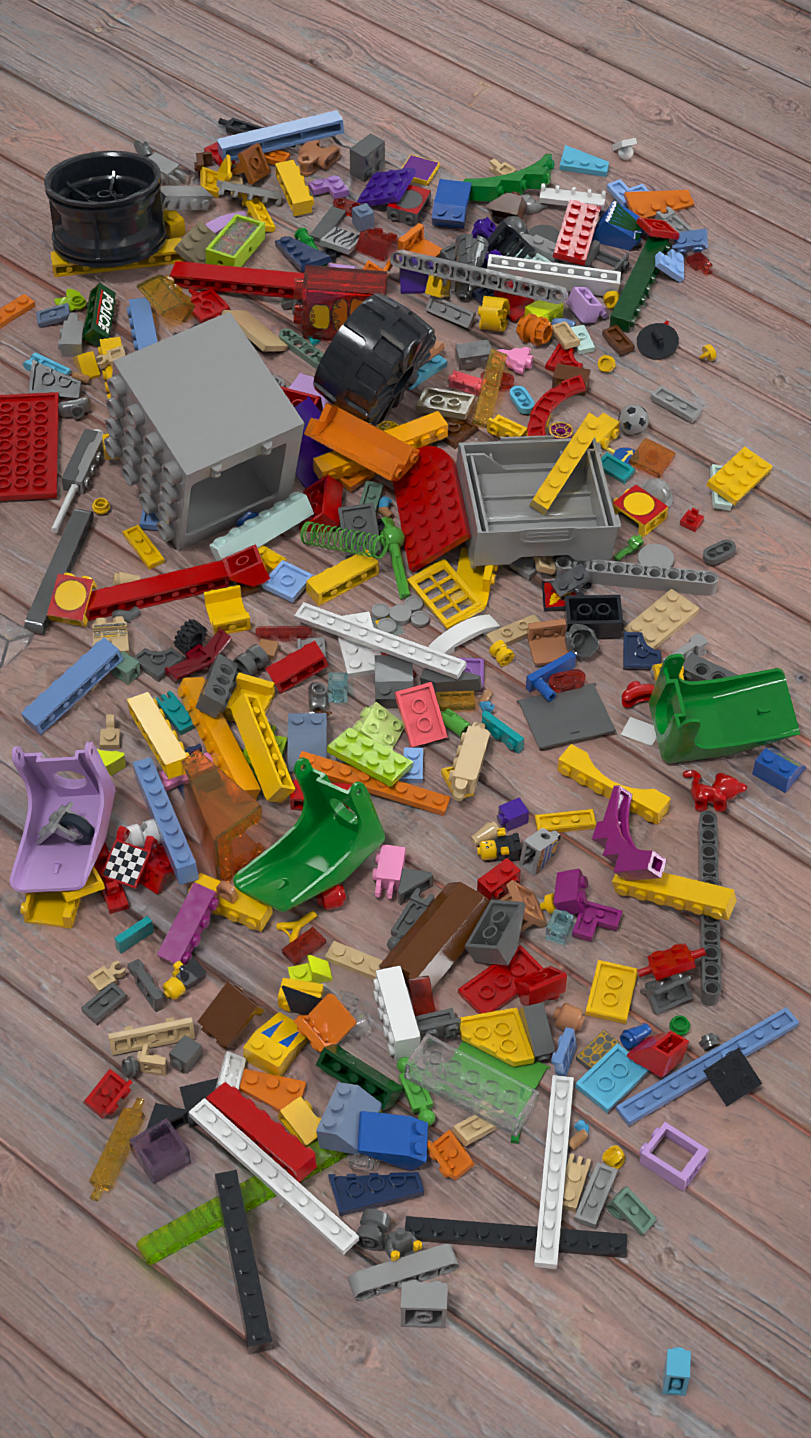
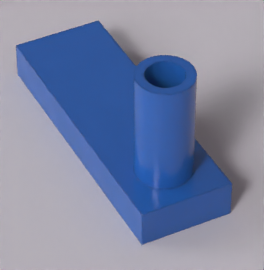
M570 651L526 676V689L530 693L537 689L548 702L554 700L556 693L547 683L575 668L576 655Z

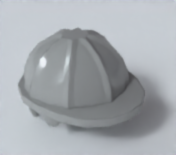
M661 478L648 479L642 485V489L666 504L668 508L673 502L671 490L668 484Z

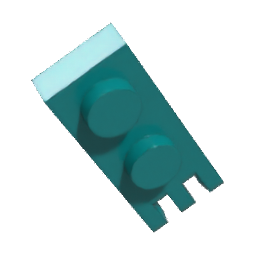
M171 690L167 692L169 698L165 694L160 695L161 700L158 697L155 698L159 709L163 710L165 717L180 735L196 728L188 711H186L185 707Z
M488 711L482 712V723L485 724V729L495 739L500 740L508 749L515 751L517 754L524 750V737Z

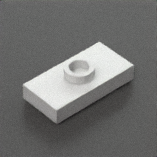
M227 1051L224 1055L216 1089L224 1082H227L231 1087L235 1086L239 1090L247 1059Z

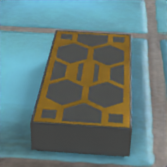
M602 1030L576 1056V1061L590 1070L617 1043L619 1044V1041L605 1030Z

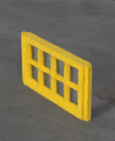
M444 559L407 579L409 586L447 630L485 610V606Z

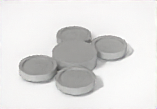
M410 596L405 599L404 605L398 604L391 609L384 603H377L373 605L371 610L373 617L381 619L378 622V629L390 634L396 630V625H406L410 621L417 627H424L429 623V615L424 611H420L423 607V601L417 596Z

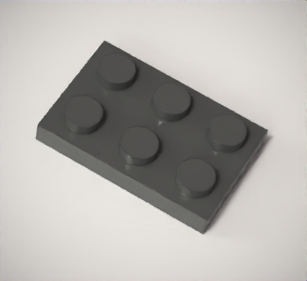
M374 502L338 508L340 524L343 530L348 529L349 531L354 530L355 532L360 531L361 533L365 532L366 534L371 533L372 535L377 534L379 536ZM347 530L344 531V533H345V537H344V541H343V543H344V548L346 547V546H345V539H346V536H347V533H348ZM350 532L351 537L349 545L347 546L348 550L352 548L351 540L354 532ZM356 533V543L353 547L354 551L357 550V540L360 533ZM362 534V543L359 548L360 552L363 551V541L366 536L365 534ZM368 535V544H367V547H366V549H367L368 551H369V542H370V539H371V537H372L371 535ZM377 541L376 546H375V551L377 550V547H378V541ZM381 544L376 554H380L382 552ZM345 552L346 559L355 555V553Z

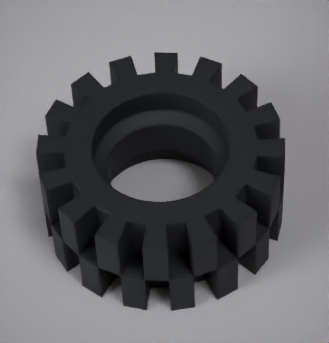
M189 619L188 622H184V626L181 625L180 631H177L178 635L174 637L176 639L174 640V646L186 654L198 644L203 645L202 642L206 640L204 637L207 636L206 632L208 630L195 619Z

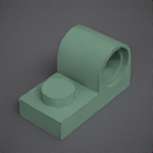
M627 1186L622 1188L606 1205L607 1210L613 1217L619 1220L625 1219L639 1235L644 1234L657 1219Z

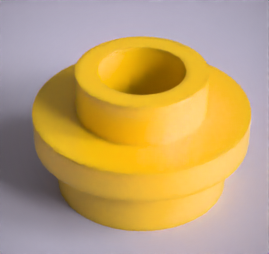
M97 498L92 504V509L96 514H105L110 510V503L105 498Z

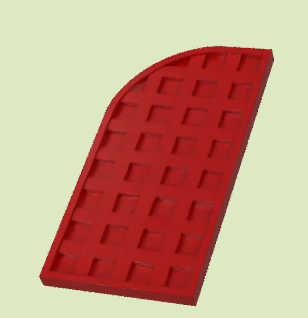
M435 446L416 448L420 450L417 462L413 464L398 482L393 481L401 529L405 537L404 545L408 567L413 573L471 538L455 460L446 451Z

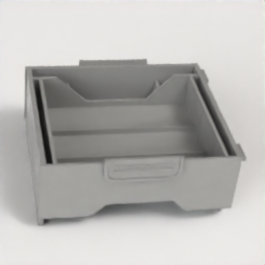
M554 435L500 437V441L459 443L456 466L471 538L465 541L471 569L483 565L511 564L520 557L569 555L575 561L611 560L617 531L621 529V523L618 514L615 515L600 458L603 453L600 442L596 443L595 437L545 515L530 507L529 504L572 438L554 439Z

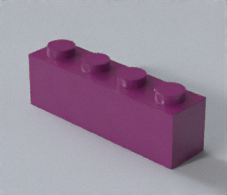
M195 882L193 883L157 953L160 960L171 965L177 961H181L183 966L188 965V960L192 957L191 952L193 948L198 946L203 929H206L210 923L212 911H215L219 905L220 897L216 891Z

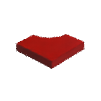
M558 343L545 364V369L554 372L557 363L583 368V364L574 358V348L564 350L562 345Z

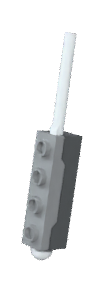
M84 429L61 478L63 490L68 491L51 528V531L54 533L58 532L75 493L84 494L86 488H89L91 477L96 473V466L102 460V434L105 433L100 429Z

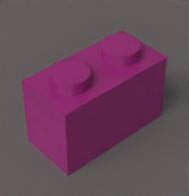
M580 868L557 872L553 904L561 916L584 912V903L587 902L585 893L588 887V879L582 874Z

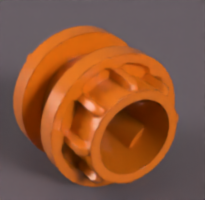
M530 313L520 318L516 332L522 342L529 343L531 341L533 345L541 346L544 343H548L551 339L553 327L546 317H538Z

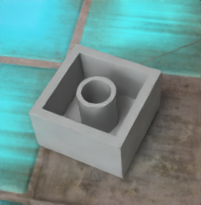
M417 1280L402 1282L401 1327L446 1328L448 1283L440 1281L423 1283Z

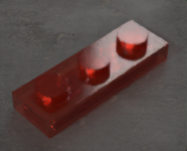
M256 626L255 635H260L261 639H269L271 635H278V638H289V635H297V638H308V635H312V626Z

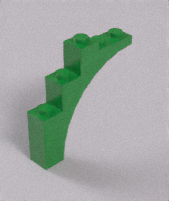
M545 154L536 163L513 173L488 178H465L463 182L472 183L469 201L492 202L503 194L511 193L512 191L522 195L526 189H541L542 184H545L546 188L551 182L550 172L554 169L555 163L552 160V154Z

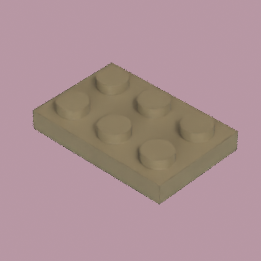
M199 221L173 250L188 262L206 264L205 249L215 239L217 234Z
M426 387L416 403V411L426 414L439 411L442 416L465 420L475 403V395Z

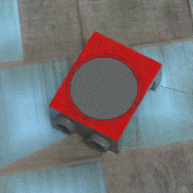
M409 185L399 202L388 204L387 219L416 226L418 224V215L423 206L429 207L431 204V190Z

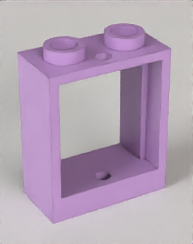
M664 1122L661 1128L657 1127L653 1131L651 1141L649 1143L645 1142L641 1147L639 1163L684 1191L706 1162L709 1149ZM664 1137L694 1155L682 1172H679L651 1154Z

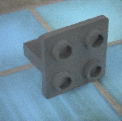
M678 973L663 978V980L658 982L656 980L649 981L644 984L645 987L640 989V992L647 995L653 1014H658L692 999L687 981L691 980L690 975Z

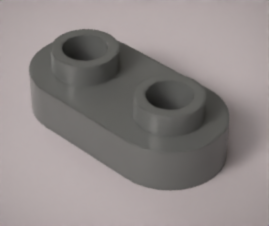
M726 539L707 547L703 551V561L709 565H716L734 556L736 544Z

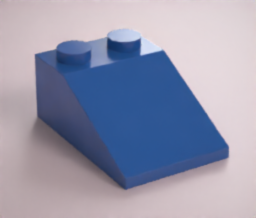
M439 179L431 217L433 226L465 229L471 182Z
M361 1111L359 1116L357 1152L413 1171L426 1163L428 1123L411 1116Z

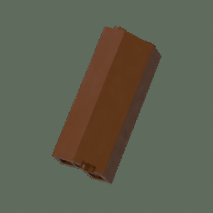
M462 882L448 883L382 961L379 968L386 969L401 966L405 984L413 996H427L465 950V945L490 900Z

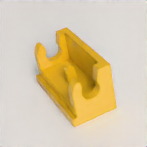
M429 275L425 294L439 298L450 297L451 280L448 279L447 285L443 286V278Z

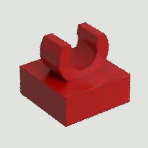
M692 507L691 510L688 509L680 520V526L696 532L703 523L704 516L699 514L698 509Z

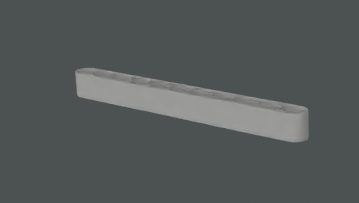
M398 250L390 256L391 264L398 268L549 303L559 304L568 296V291L563 286L407 250ZM397 254L402 257V262L397 260ZM413 258H415L418 261L417 266L413 264ZM428 262L433 263V269H430L428 267ZM444 265L449 267V273L444 271ZM460 269L465 271V277L460 275ZM476 273L481 275V280L476 279ZM492 276L497 278V284H494L492 282ZM508 280H511L513 282V288L508 286ZM524 284L530 287L529 292L524 290ZM540 287L545 289V295L539 292ZM556 291L562 294V299L556 297Z

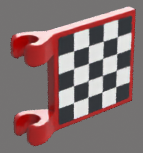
M119 826L116 840L100 876L112 881L117 880L120 884L137 889L151 853L158 844V840L148 835L145 839L144 849L126 843L125 841L130 835V830L124 826Z

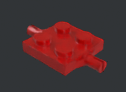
M192 287L188 291L192 297L184 301V307L201 324L221 316L223 310H230V306L212 288L198 292Z
M686 943L673 945L671 948L663 951H655L647 956L648 966L637 969L639 978L651 974L655 976L657 981L696 968L695 959L706 956L704 947L691 951Z

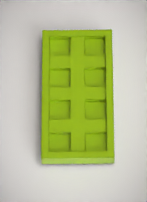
M350 727L327 746L329 754L390 787L413 766V761Z

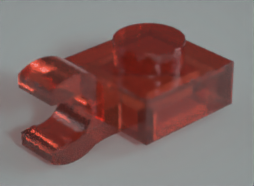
M701 252L686 257V263L695 271L700 269L706 276L712 274L709 268L713 267V265Z

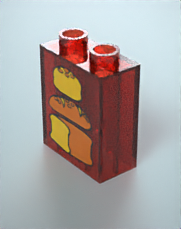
M306 265L304 279L295 278L294 299L302 300V304H295L294 324L302 325V337L304 339L313 338V340L332 341L347 318L363 301L375 293L386 295L387 271Z

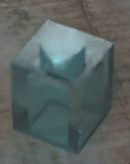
M329 673L328 702H347L348 673Z

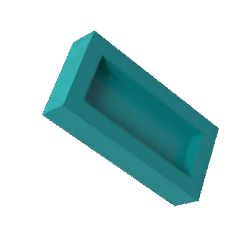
M608 452L601 457L604 473L623 484L635 473V468Z
M146 916L114 937L117 951L122 954L154 932L152 920Z

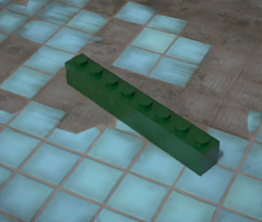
M648 236L610 316L609 328L618 325L623 332L629 333L631 327L635 326L636 316L639 317L641 313V305H645L646 295H649L651 291V284L654 285L656 274L660 273V269L655 266V255L659 252L666 255L670 251L671 244H669L668 238Z

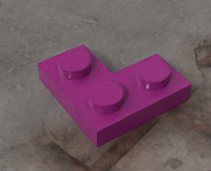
M587 901L584 903V912L578 914L572 931V937L592 942L597 926L617 931L623 911Z

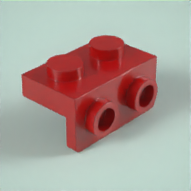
M109 1069L82 1103L102 1119L107 1114L111 1116L119 1107L116 1104L119 1099L124 1100L131 1092L129 1086L133 1082L130 1079L126 1082L113 1070Z

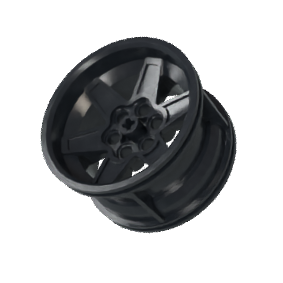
M97 151L68 158L52 167L45 176L44 186L50 205L53 227L51 238L55 253L63 260L72 264L96 268L124 266L142 261L157 253L167 241L159 166L150 158L137 153Z

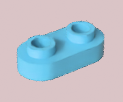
M522 386L512 387L509 397L517 410L522 414L531 413L535 403L528 391Z

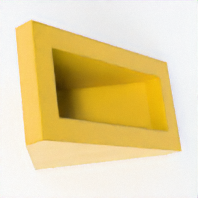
M93 351L73 357L79 372L90 376L89 380L101 377Z

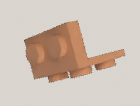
M565 619L528 623L527 640L534 665H547L569 653L565 644Z

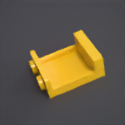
M238 673L236 677L237 686L228 701L226 709L222 713L224 718L229 721H235L230 706L243 693L258 695L266 714L275 696L274 682Z

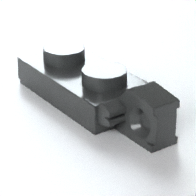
M139 959L128 963L127 969L134 977L135 984L153 1010L156 1012L162 1010L164 994L160 988H156L152 976L145 972L144 964Z

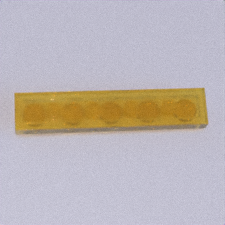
M492 348L489 351L472 420L473 424L487 428V420L493 416L507 354Z

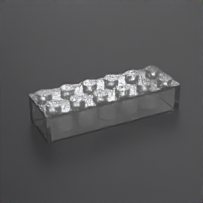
M428 1033L405 1065L404 1078L515 1137L518 1136L537 1106L539 1091Z

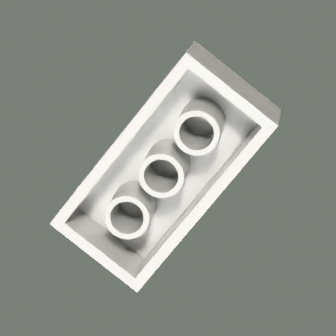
M401 966L376 970V979H373V997L375 1003L379 1005V1019L383 1020L384 1023L382 1026L384 1037L388 1038L389 1041L387 1043L389 1055H393L395 1063L401 1057H409L411 1060L420 1058V1033Z

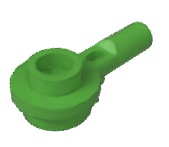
M632 536L627 542L629 545L613 556L614 560L618 562L625 555L637 551L644 543L642 536Z

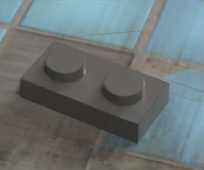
M112 982L82 1006L81 1010L91 1021L97 1024L127 999V995Z

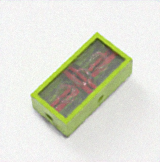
M235 214L205 249L206 264L242 267L265 240V222Z

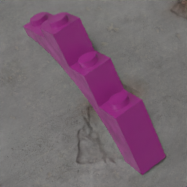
M616 785L613 787L603 821H598L592 840L605 848L602 856L616 864L613 872L626 881L661 878L666 859L652 850L637 849L631 838L628 822L629 807L633 794L620 785Z

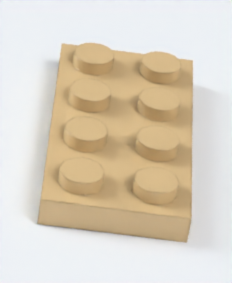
M670 589L624 627L623 633L642 632L647 645L657 649L699 613L700 608L673 589Z

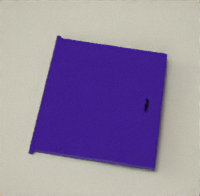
M309 396L302 403L294 407L304 422L295 475L305 489L319 480L313 471V458L334 451L304 434L310 419H319L321 412Z

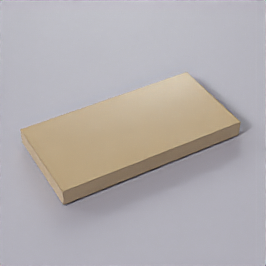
M223 310L221 315L230 312L246 337L262 351H287L289 346L247 310Z

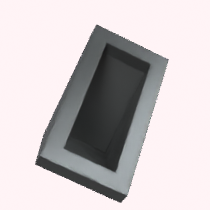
M403 868L398 890L399 905L401 906L409 901L416 888H420L419 894L433 886V874L427 871Z

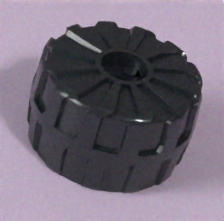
M375 293L353 311L330 342L315 372L313 387L331 404L376 426V424L381 423L388 417L392 408H396L404 399L405 390L413 386L419 377L418 371L420 367L428 362L431 356L429 350L436 342L435 330L409 308L383 293Z

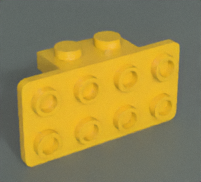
M463 547L456 573L483 605L487 607L491 585L495 584L496 574H494V571L497 572L498 565L476 566L475 569H471L467 547ZM459 589L451 594V598L455 601L464 596L465 593ZM468 598L459 603V605L471 606L473 603Z

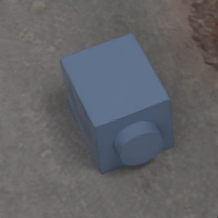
M367 203L352 208V223L359 232L374 228V211Z

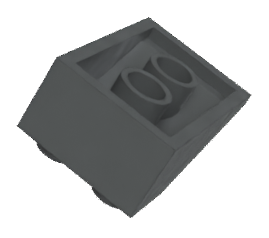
M375 655V702L384 708H398L394 693L413 687V663L392 655Z
M490 900L465 945V948L475 962L509 965L518 946L526 905L524 902Z

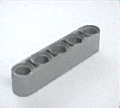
M443 1244L401 1257L394 1262L388 1261L356 1271L348 1276V1281L355 1300L361 1301L402 1288V1282L409 1280L423 1282L451 1273L459 1267L451 1244Z

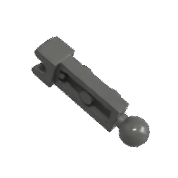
M420 888L415 889L410 897V901L391 929L393 937L389 938L387 942V947L390 951H392L435 899L433 894H429L427 898L422 899L419 895Z

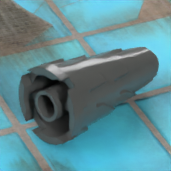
M473 234L457 236L455 241V261L481 268L488 250V241L477 235V239L472 238ZM460 269V275L465 277V271ZM479 273L475 274L476 279L479 278ZM455 281V295L459 300H468L475 285Z

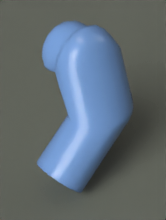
M554 318L551 325L566 321L570 327H575L576 322L567 318Z

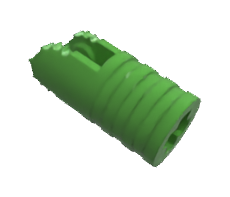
M446 709L444 713L441 712L445 727L460 738L463 732L466 733L468 725L472 726L450 709Z

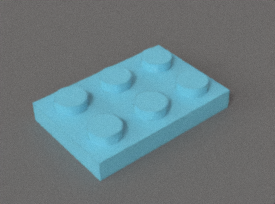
M618 1043L575 1084L576 1089L606 1113L610 1112L649 1073L648 1069L626 1057L629 1052Z

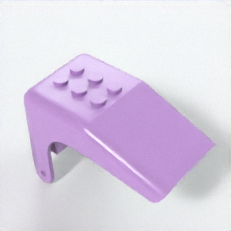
M87 742L85 750H76L74 757L45 758L42 752L24 753L20 746H14L12 761L27 789L28 813L23 836L10 876V885L15 891L24 893L81 889L84 887L107 837L115 796V785L93 742ZM72 771L81 774L85 778L67 779L57 775L56 772ZM70 801L74 803L70 810L86 818L95 831L94 837L88 844L72 842L55 833L51 834L42 843H36L40 837L38 832L44 825L49 823L48 818L55 810L57 811L62 804L66 806Z

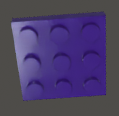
M402 168L374 173L356 202L357 206L365 203L368 206L399 202L417 173L415 168Z

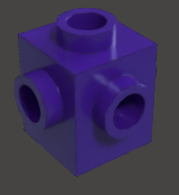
M488 217L482 220L479 219L473 225L472 238L477 239V235L487 239L497 227Z

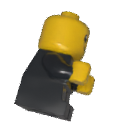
M505 828L497 829L498 836L495 841H481L479 847H477V855H480L484 861L496 858L503 861L508 858L512 862L520 861L522 848L519 834L513 833V835L507 836Z
M194 957L188 960L187 966H183L181 961H177L173 964L175 969L172 972L173 977L163 984V994L167 999L169 997L172 1000L178 999L187 989L196 986L206 978V970Z

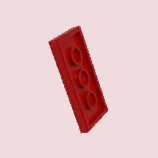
M519 945L509 965L492 964L458 988V994L478 1014L498 1011L518 997L514 980L539 971L543 967Z

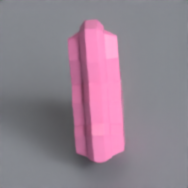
M528 347L493 351L494 360L505 364L506 367L512 369L517 374L523 375L525 369H531L533 363V355H530L531 349Z

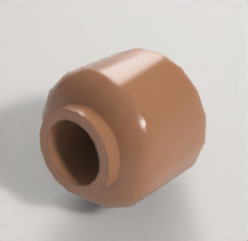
M564 1003L561 1008L556 1007L552 1018L556 1019V1028L565 1031L567 1027L574 1029V1032H579L585 1016L582 1015L583 1013L580 1008Z

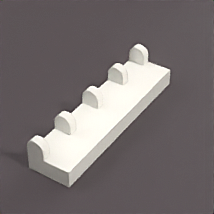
M545 184L541 185L539 203L568 206L569 200H578L582 203L601 207L600 210L604 208L606 191H602V194L591 193V189H588V193L575 191V187H572V191L559 189V185H556V189L545 188Z

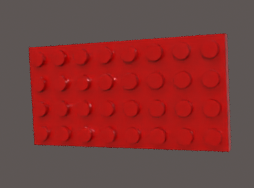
M58 392L0 395V501L57 498Z

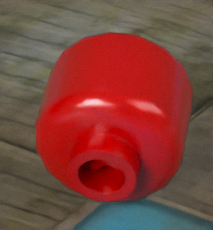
M339 884L316 896L318 905H323L325 910L342 907L344 901L347 900L343 885Z

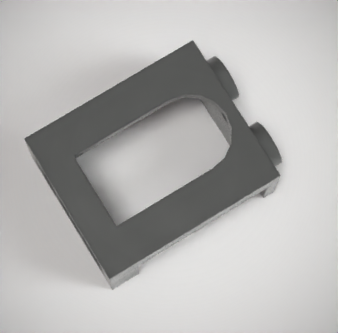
M594 240L590 245L585 266L580 264L578 266L589 267L596 259L614 267L612 271H618L622 274L629 267V254L626 253L622 259L600 251V242Z

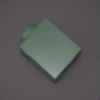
M122 651L123 660L111 670V674L129 685L141 674L140 663Z

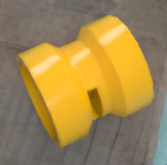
M503 640L496 641L489 649L490 655L496 658L497 663L502 667L511 663L515 657L514 652L511 649H507V645Z

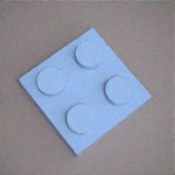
M282 560L269 575L270 580L262 584V588L293 603L306 588V580L312 577L313 574Z

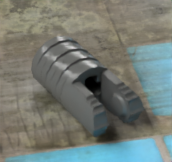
M140 141L134 142L137 154L146 157L153 154L148 142H144L143 145H141Z

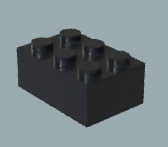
M620 595L565 596L563 611L566 632H569L572 625L582 624L592 629L596 638L622 637L623 614Z

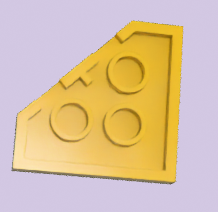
M517 1007L460 1017L462 1022L459 1030L461 1040L513 1067L534 1063L535 1058Z

